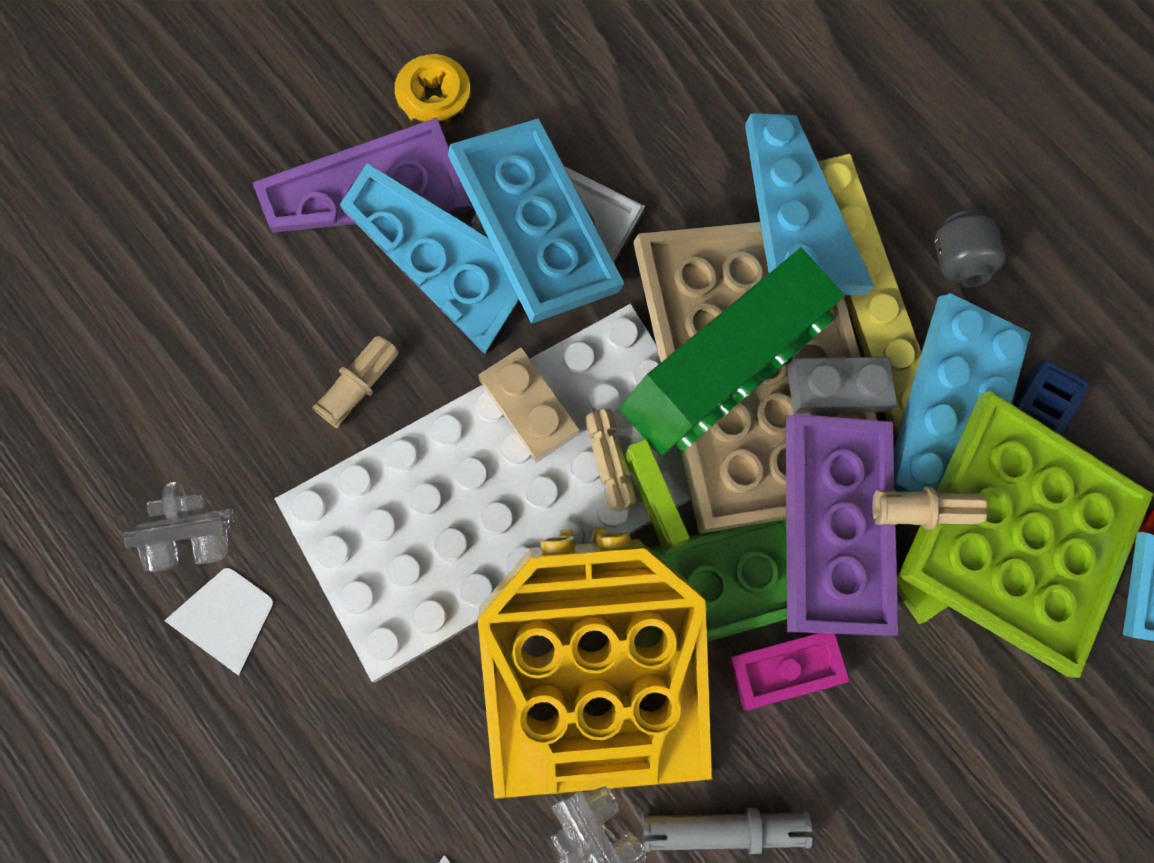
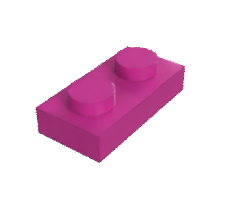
M817 633L728 658L744 711L850 682L835 634Z

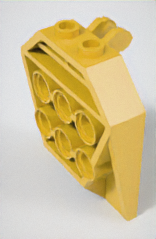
M605 527L593 528L591 543L576 544L572 530H560L559 537L542 539L541 547L530 548L481 604L478 614L494 799L711 780L706 604L703 596L696 587L641 540H630V533L628 532L607 533ZM656 626L662 629V637L654 646L646 648L634 643L637 632L643 627ZM594 630L601 631L607 635V643L599 651L587 652L578 645L581 636L586 632ZM535 635L544 636L553 643V646L543 656H531L522 647L529 637ZM656 692L666 696L664 705L658 710L651 712L639 707L641 700L647 694ZM602 697L612 702L611 708L604 715L591 716L583 710L586 703L593 698ZM540 702L550 703L557 709L556 714L551 719L545 721L532 718L528 711L534 704Z

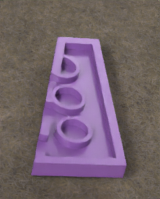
M437 118L252 182L269 228L273 233L356 224L342 210L340 203L366 163L449 214L472 212V205L448 157L449 147Z

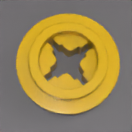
M427 54L414 58L400 70L395 81V96L399 108H402L410 121L417 119L426 122L437 118L438 122L443 121L449 124L451 118L457 113L464 114L465 104L468 98H471L470 81L464 68L452 58L438 54ZM437 85H441L443 97L439 98L433 95L429 99H425L423 87L427 86L434 89Z

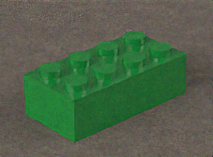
M800 247L646 374L620 406L619 410L661 457L674 445L684 452L716 422L723 418L834 321L836 317L829 310L845 294L806 251Z

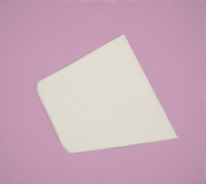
M225 568L164 621L239 676L273 605V601L266 593L230 568Z

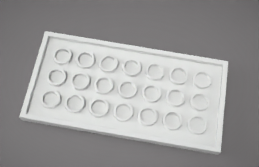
M631 304L530 358L579 428L578 436L537 463L484 386L481 385L274 498L371 682L375 683L477 624L481 604L530 548L541 547L542 539L559 537L560 530H572L576 544L591 543L593 528L605 527L607 533L628 532L631 535L651 523L631 475H629L627 481L632 482L637 498L635 506L622 511H611L608 508L604 493L607 485H602L592 448V442L595 440L589 437L586 426L587 414L600 409H610L614 414L617 425L614 434L620 436L625 456L630 445L645 440L619 408L646 374L660 364L657 345ZM649 444L676 508L691 500L680 449L674 445L661 457Z

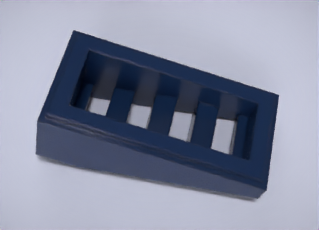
M1043 361L1030 371L1013 405L1062 435L1090 384L1050 361ZM1033 401L1054 411L1053 416L1032 406Z

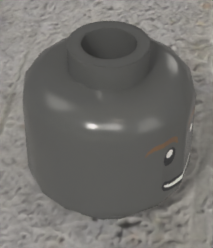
M965 210L951 215L945 220L944 225L939 228L934 237L941 274L951 282L961 283L965 287H977L988 283L992 279V275L997 273L1006 262L1005 249L998 222L990 216L983 215L980 211Z

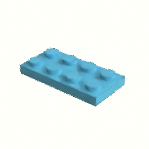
M539 118L450 144L448 157L531 324L621 291L625 283Z
M951 293L938 297L893 450L894 490L903 492L922 491L925 486L934 487L937 490L979 395L992 391L1004 400L1012 403L1031 332Z

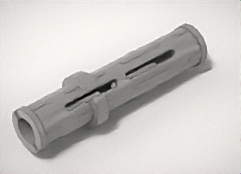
M746 808L745 814L642 815L644 852L654 850L748 848L749 854H761L762 848L804 847L807 849L812 847V836L807 833L812 832L808 811L760 813L758 808Z

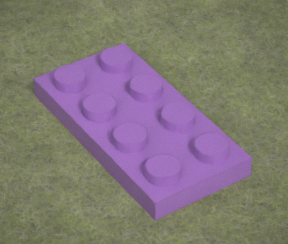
M793 414L786 418L787 632L898 636L895 525H876V519L873 518L872 510L873 496L876 490L894 491L893 422Z

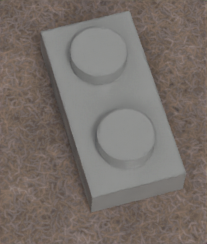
M889 357L794 358L787 364L793 414L889 412L897 406Z

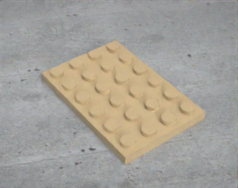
M760 222L639 233L633 243L660 363L769 274ZM844 297L829 310L836 317L834 321L723 418L716 422L684 452L680 450L699 534L786 519V418L793 415L787 364L794 358H860ZM875 412L804 414L877 421Z

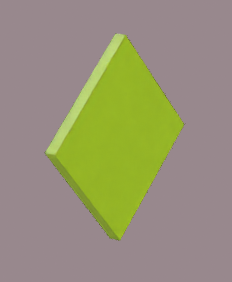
M992 391L981 393L936 493L983 494L987 500V519L979 524H936L933 530H926L920 525L898 577L1065 676L1080 678L1137 537V532H1139L1154 494Z

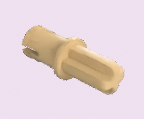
M374 337L348 369L341 367L339 372L342 375L312 409L338 429L357 403L365 395L371 396L373 394L371 390L372 385L398 356L396 347L384 337Z
M925 486L922 491L912 492L876 490L873 496L872 510L873 518L876 519V525L913 524L922 525L926 530H933L936 524L983 523L988 515L987 500L981 493H936L934 487Z

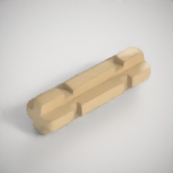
M610 409L593 411L586 416V426L589 437L595 440L592 442V448L602 485H607L604 493L608 508L611 511L629 509L635 506L637 498L632 482L627 481L630 473L620 436L614 434L617 428L614 414Z

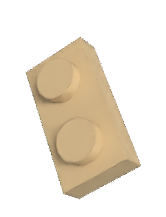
M522 347L478 374L479 381L536 463L579 435V428Z

